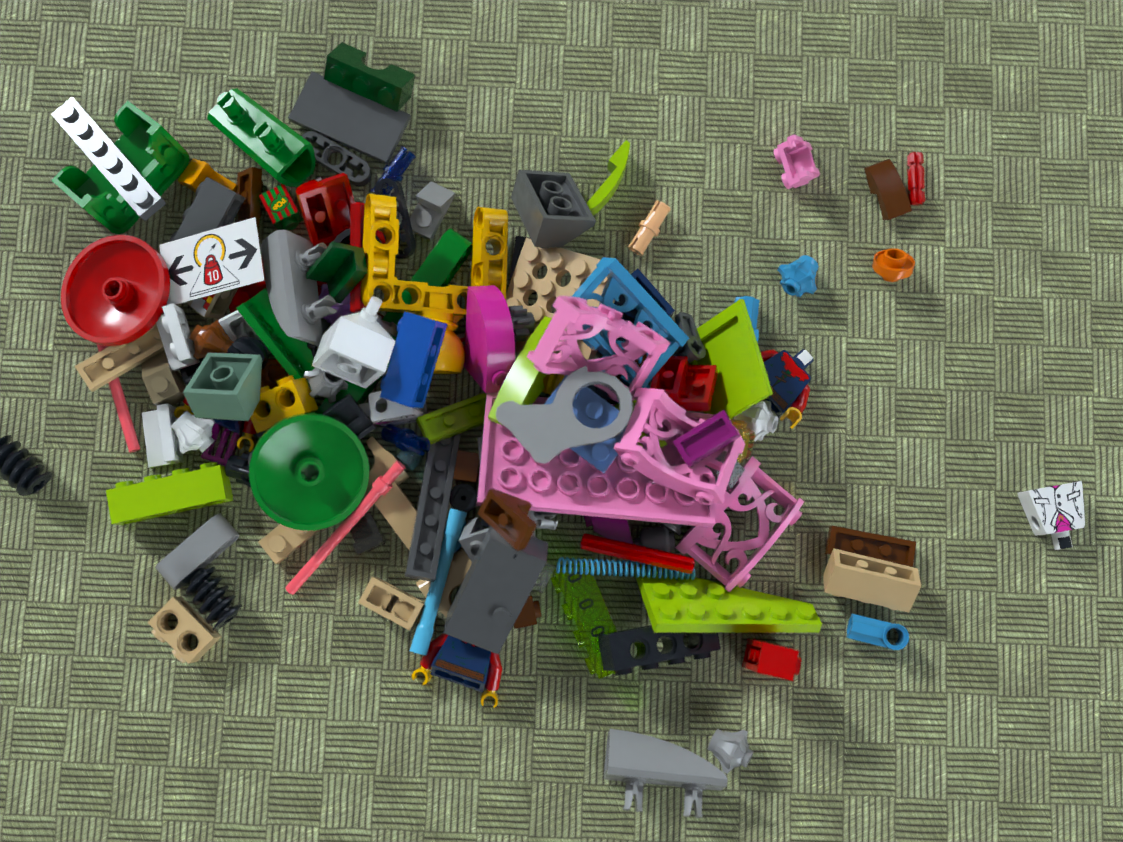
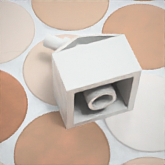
M372 296L367 307L362 308L361 312L341 316L323 334L312 366L365 389L383 375L386 371L395 340L376 321L378 318L377 312L382 304V300Z

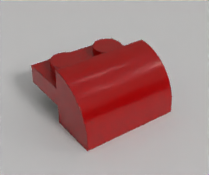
M341 173L320 181L313 179L296 189V195L313 247L319 243H330L341 232L350 229V205L355 203L347 174Z
M671 356L653 377L650 388L664 390L677 405L686 411H709L718 376L717 365H688L687 356Z

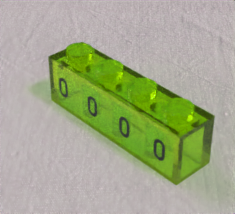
M578 561L577 574L575 575L574 562H572L570 575L568 574L567 564L565 574L562 573V567H560V573L557 574L556 569L553 570L555 576L550 579L556 593L562 592L566 603L562 604V608L567 620L574 619L578 630L574 631L573 634L579 648L585 646L589 657L584 660L590 675L596 673L598 679H602L613 674L614 671H603L598 635L616 632L617 630L595 578L591 575L590 567L589 573L586 576V564L584 561L583 574L580 575V563Z

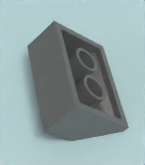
M518 170L511 199L534 247L561 248L595 225L596 220L570 173Z

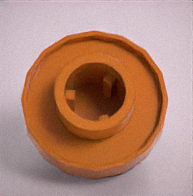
M891 248L879 251L874 255L872 268L885 281L897 282L913 274L915 260L903 250Z

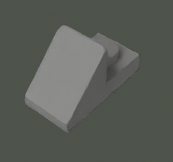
M434 182L428 183L416 195L418 204L410 217L413 233L432 241L456 195L455 192Z

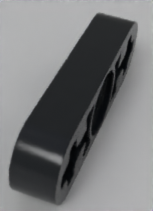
M384 178L377 182L375 194L384 195L383 190L387 189V184L389 187H394V192L390 196L396 197V202L399 205L397 206V211L402 216L399 231L405 230V233L400 234L402 242H407L408 247L404 248V254L399 249L395 258H407L415 252L416 243L403 188L396 179Z

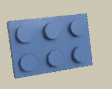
M566 375L563 378V380L560 382V384L557 386V388L545 402V405H550L553 403L557 391L559 390L560 386L562 385L563 381L568 375ZM588 387L582 388L575 395L572 403L573 412L577 420L590 428H604L610 425L619 414L617 408ZM626 427L613 439L570 449L602 473H605L619 455L614 450L616 442H621Z

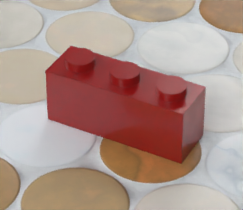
M747 638L742 667L757 673L793 681L794 675H798L800 672L802 660L801 657H798V650Z

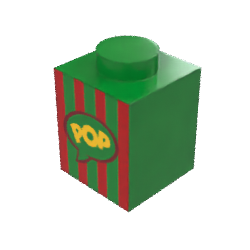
M281 184L259 195L277 230L290 231L295 229L300 222L304 221L285 185Z

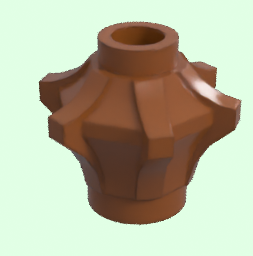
M219 320L203 327L197 325L189 337L193 341L195 348L193 357L197 360L205 358L207 353H226L233 343L230 337L225 334Z

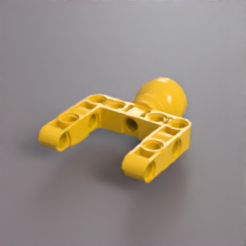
M368 194L365 200L363 249L368 273L361 279V299L363 304L367 307L373 296L374 289L379 288L384 293V299L378 311L404 313L405 311L447 323L433 374L462 373L465 363V351L460 338L453 331L458 328L456 323L460 319L466 318L467 291L470 286L448 285L437 287L428 286V283L397 280V277H395V255L398 254L399 219H396V197ZM477 207L473 220L471 286L495 285L502 292L506 300L508 213L502 209ZM377 230L385 234V244L377 241L375 236ZM487 242L493 246V255L489 254L486 250ZM403 290L411 294L412 300L410 304H406L403 301ZM459 295L465 299L464 309L457 304V297Z

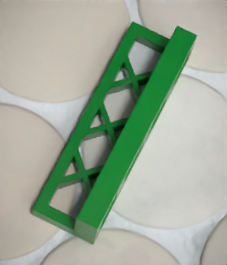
M264 288L253 298L236 308L290 376L293 375L294 379L304 378L305 371H312L315 368L312 366L314 359L311 350L307 347V342L287 336L280 327L273 313L267 288Z

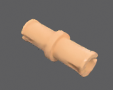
M659 200L655 201L646 219L641 220L639 223L640 229L628 245L630 251L640 256L644 255L653 237L658 236L660 232L659 227L671 210L668 205L659 202Z

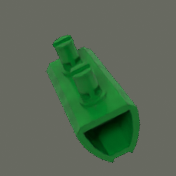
M238 88L231 89L229 92H223L218 96L217 104L208 112L207 120L278 182L289 187H299L311 174H314L315 152L310 142Z

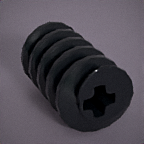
M11 435L0 438L1 478L8 481L9 486L15 488L20 496L31 495L41 490L51 480L53 474L48 471L41 475L45 466L43 464L34 466L37 458L35 456L26 458L29 450L26 448L19 450L21 446L19 441L10 443Z
M201 567L187 575L180 582V586H189L186 590L187 596L196 595L192 600L193 604H203L199 612L202 615L210 613L206 618L207 624L216 623L213 627V631H216L237 616L242 604L232 606L231 603L236 596H224L229 586H217L222 580L221 576L211 578V575L216 570L215 567L208 569Z

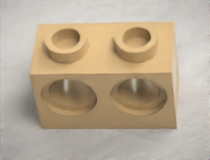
M371 577L358 601L364 607L409 631L415 628L425 604L420 599L378 577Z
M172 597L147 622L153 628L152 634L159 641L167 642L173 648L172 654L182 663L197 662L222 637L217 631H213V627L207 624L206 620L183 597ZM171 614L176 615L178 619L175 629H171L168 625V618ZM192 634L198 638V646L195 650L191 649L188 645V638Z

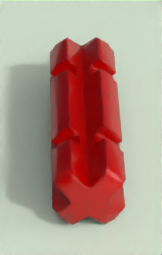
M911 152L907 156V166L910 168L907 169L908 191H910L908 198L912 206L922 205L925 202V192L922 191L925 188L924 167L922 166L924 155L922 152Z

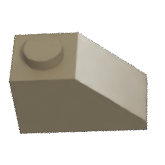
M165 350L141 363L142 379L154 405L170 404L173 406L184 400L183 391L186 386L179 370L173 371L171 369Z

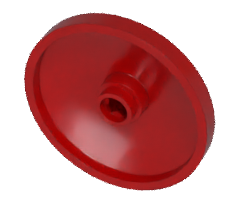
M112 235L91 243L72 261L63 279L61 307L68 325L82 338L102 346L124 345L140 338L156 324L163 313L162 307L167 304L170 293V276L167 265L156 249L134 236Z

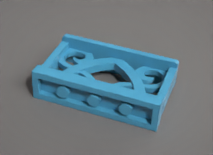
M603 257L596 265L597 268L572 297L586 300L595 299L600 302L599 305L603 304L619 312H628L636 308L638 313L635 317L634 326H636L638 321L640 323L648 321L650 329L670 342L667 350L660 355L642 385V388H647L650 380L678 347H683L689 340V337L616 258ZM607 277L608 280L605 284L602 295L593 293V291ZM621 294L626 298L622 306L612 303L613 300L619 302L618 298ZM584 324L583 329H589L592 325ZM602 329L597 335L582 339L588 347L593 350L597 349L603 355L602 358L616 354L609 344L608 330ZM616 340L617 345H618L622 350H625V349L622 347L621 342L623 343V342H626V341H618V340ZM642 356L637 359L639 364L642 362ZM626 364L623 366L626 369L628 380L623 375L620 376V379L629 387L637 373Z

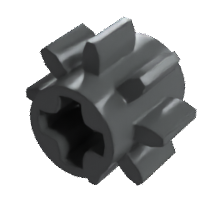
M523 305L509 306L515 342L526 341V336L533 333L535 329L534 316L532 312H527V309H523Z

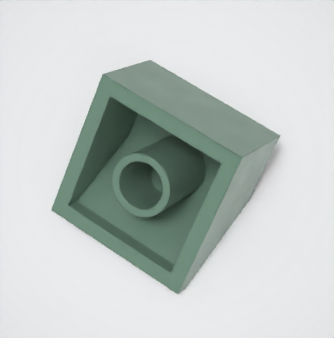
M207 353L183 391L195 418L248 421L260 401L261 356L255 354Z

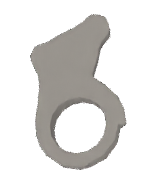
M587 366L573 371L565 378L552 404L520 405L514 401H507L497 407L496 419L513 433L520 444L531 454L536 463L545 464L555 456L560 455L561 451L565 449L600 443L618 436L628 424L633 411L632 395L628 387L626 388L616 377L605 372H588ZM589 385H602L615 393L619 401L620 411L617 418L610 425L604 428H590L577 420L573 412L572 403L575 395L582 388Z

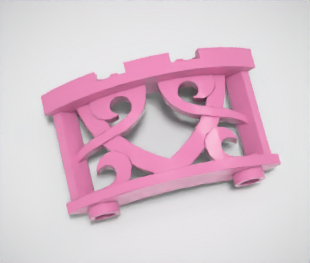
M558 296L553 304V307L557 310L535 351H529L527 358L534 363V367L538 371L545 374L570 375L573 371L587 366L588 372H603L602 370H605V373L614 377L621 374L626 380H628V375L623 365L628 364L637 373L628 387L632 395V401L635 400L633 396L637 387H642L660 355L667 350L670 342L639 321L634 326L631 322L621 319L623 313L603 304H600L598 308L587 305L586 299ZM584 324L592 325L589 329H583ZM602 329L608 330L609 344L616 354L604 358L586 360L579 349L577 340L593 337L601 332ZM623 337V338L627 339L626 342H623V343L621 342L622 347H623L625 350H622V349L617 345V343H616V339H617V338ZM561 350L559 354L553 353L555 351ZM647 352L648 356L640 368L635 360ZM594 385L607 392L611 399L619 402L615 393L608 387Z
M637 387L633 396L637 401L621 442H616L614 450L621 456V461L655 482L695 498L701 504H723L724 494L738 455L742 454L745 446L741 435L690 468L687 464L670 466L662 453L659 440H668L677 433L683 435L706 420L700 418L697 423L686 417V410L677 405L664 390ZM663 425L668 428V432L660 431L664 428ZM642 432L647 434V436L639 440ZM723 451H727L723 463L715 460ZM704 466H709L720 472L715 485L700 481V476H704L708 480L713 477L712 471Z
M753 456L736 472L728 483L723 504L715 503V524L721 523L724 526V534L721 540L717 539L721 532L715 533L713 527L692 526L675 547L683 555L688 553L723 583L728 592L736 585L741 588L751 577L750 570L766 554L788 525L792 526L802 515L799 509L804 501L801 498L796 500L759 468L761 463ZM758 487L764 491L763 494H761ZM740 494H744L746 501L752 497L753 502L742 506L738 502V497ZM770 496L777 503L766 505L764 500ZM776 505H781L785 509L779 516L773 510ZM728 507L734 511L745 512L756 507L759 521L758 537L746 541H728L731 535V522L724 512L725 509ZM769 521L777 523L769 533ZM695 543H698L707 548L715 549V551L710 557ZM757 548L747 559L744 551ZM722 551H728L724 558L726 565H729V561L732 558H736L739 562L737 569L731 574L716 562Z

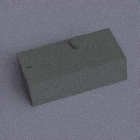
M490 526L447 613L443 633L499 654L547 562L548 543L531 536L526 548L516 551Z

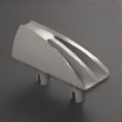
M276 230L265 238L260 248L265 283L273 313L287 336L319 347L323 336L321 318L337 312L336 309L331 308V306L336 304V301L329 295L319 300L317 281L306 279V273L325 251L327 245L319 243L313 247L310 240L288 230Z
M609 729L604 780L623 781L626 783L623 807L625 811L630 810L634 796L636 812H643V786L645 784H655L685 789L683 816H690L692 804H694L695 818H702L703 790L721 791L727 786L728 779L724 772L687 749L652 736Z

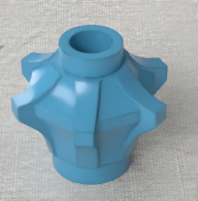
M807 255L800 256L798 260L790 264L780 265L777 269L782 275L780 284L787 294L801 297L803 293L814 294L817 290L815 276L818 270V263L812 257Z

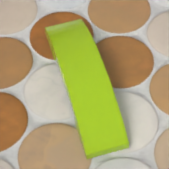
M627 140L623 142L608 161L607 170L611 172V175L586 203L593 216L611 199L623 178L630 149V143Z

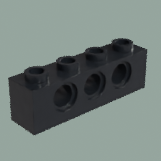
M652 625L598 635L603 671H614L615 676L633 673L632 667L641 666L642 670L659 668L658 662L666 660L668 665L684 663L685 657L693 655L694 660L711 657V651L721 650L718 633H654ZM685 634H687L689 639L687 647L683 642ZM659 638L663 642V649L661 652L657 648V642ZM633 643L637 648V654L634 658L630 653Z

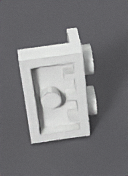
M174 303L163 306L164 314L161 315L156 324L171 369L176 371L200 363L199 359L197 360L193 357L195 348L193 341L189 339L191 332L184 310Z

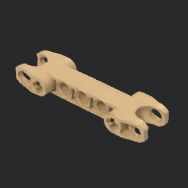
M373 436L366 441L374 455L375 462L373 468L369 471V482L364 497L373 488V482L379 476H384L397 461L396 457L385 450ZM404 469L392 483L393 487L385 496L381 495L374 504L408 550H410L417 509L399 486L409 478ZM463 548L453 555L438 608L446 618L452 605V591L462 584L472 564ZM419 580L416 584L423 595L427 597L431 582Z

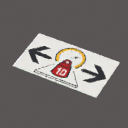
M256 217L159 245L160 254L167 265L170 276V293L167 305L172 303L176 305L264 281Z

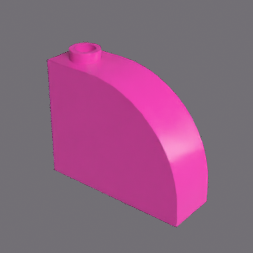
M495 285L470 286L467 291L464 367L485 393L499 392L515 362V339L510 311L502 292Z

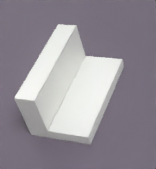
M170 404L157 405V410L142 412L148 468L184 463L183 454L179 451L180 443L178 437L171 428V425L178 419L174 416L176 407Z

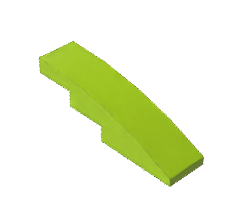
M544 316L516 358L488 415L490 421L500 424L496 419V410L502 403L514 401L520 405H532L545 388L543 379L547 374L538 371L534 367V363L527 358L529 351H535L552 318Z

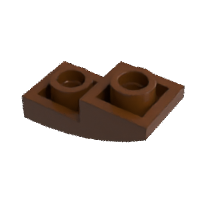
M890 159L864 168L870 193L877 194L883 220H890L912 211L903 182Z

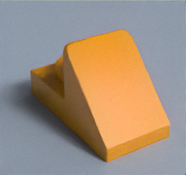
M196 159L191 160L177 180L195 193L199 184L204 182L206 177L237 192V184L214 171L207 162Z

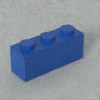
M404 311L403 317L397 325L398 335L389 359V367L381 381V398L412 408L424 407L447 323Z

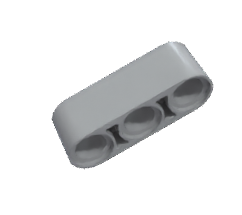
M219 513L210 518L164 557L155 568L173 590H177L182 587L180 582L187 575L201 567L205 568L232 545L240 535L226 518Z

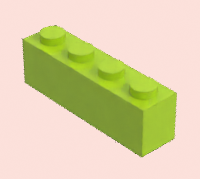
M217 462L201 464L200 469L195 471L183 468L172 471V476L162 478L160 474L146 476L143 478L144 482L133 484V481L116 483V488L106 490L111 524L123 526L234 501L230 479L225 473L226 467L218 465Z

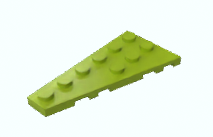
M641 564L639 565V577L637 578L635 575L654 633H819L822 627V622L813 604L736 586L728 592L723 583L697 577L692 580L691 576L687 580L685 575L681 580L680 573L678 579H675L673 572V578L670 579L669 571L667 578L664 579L663 570L662 577L659 579L658 568H656V577L653 578V567H651V576L648 578V566H645V577L642 578Z

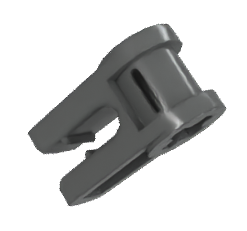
M679 312L675 316L676 324L689 337V340L683 347L679 346L672 356H687L688 365H690L694 360L699 361L704 358L706 350L701 342L693 317L690 314Z

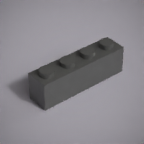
M206 177L205 181L200 183L196 190L194 202L185 210L182 217L183 222L179 230L173 233L169 242L232 224L245 197Z

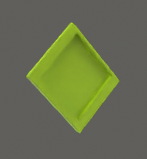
M739 299L697 328L701 342L705 347L706 355L701 360H694L690 363V365H717L718 376L710 410L703 411V413L716 415L724 410L729 419L741 414L773 394L744 299Z

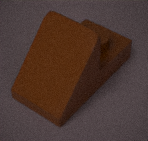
M489 489L478 512L516 551L526 548L537 526L527 516L532 506L530 502L496 489Z

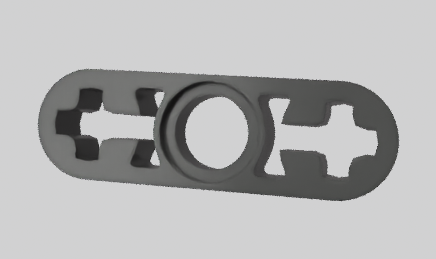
M308 131L302 135L310 143L316 141L319 148L324 150L323 154H321L319 150L313 148L315 163L335 175L347 174L349 182L354 186L361 187L370 182L372 172L365 160L318 132ZM333 153H340L343 155V160L338 165H331L328 163L329 156ZM350 163L351 167L356 170H360L362 167L364 175H357L355 178L353 171L348 168V164Z

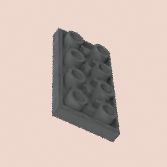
M312 71L288 119L296 125L318 132L334 142L388 165L411 116L401 110L396 112L326 81L324 76Z

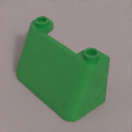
M127 100L115 114V126L123 134L114 144L161 196L187 168L190 161L189 154L159 123ZM95 164L86 173L76 166L64 167L51 180L114 234L125 233L140 218Z

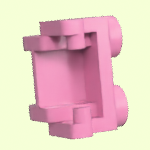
M797 135L789 136L787 141L777 145V148L774 149V156L777 162L783 164L785 170L781 177L787 189L806 185L810 180L820 175L819 169L816 168L812 157L811 144L803 141V138Z

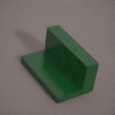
M332 241L306 273V279L326 282L329 296L333 297L336 303L341 304L368 273L364 249Z

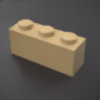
M834 548L823 573L825 593L908 613L921 588L918 568Z

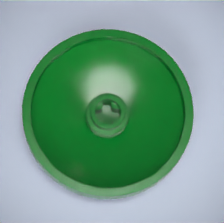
M297 414L275 423L258 440L250 459V486L258 505L274 521L296 530H320L341 522L360 504L369 482V461L359 438L341 421L323 414Z

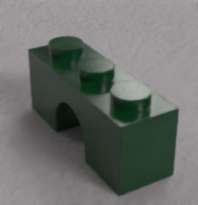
M343 42L327 55L324 80L396 112L411 98L416 74L393 64H390L385 69L370 68L365 65L366 52Z

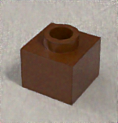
M458 450L453 479L458 482L478 484L480 474L479 453Z
M532 595L528 596L514 623V629L537 625L536 618L542 617L539 600L533 601Z

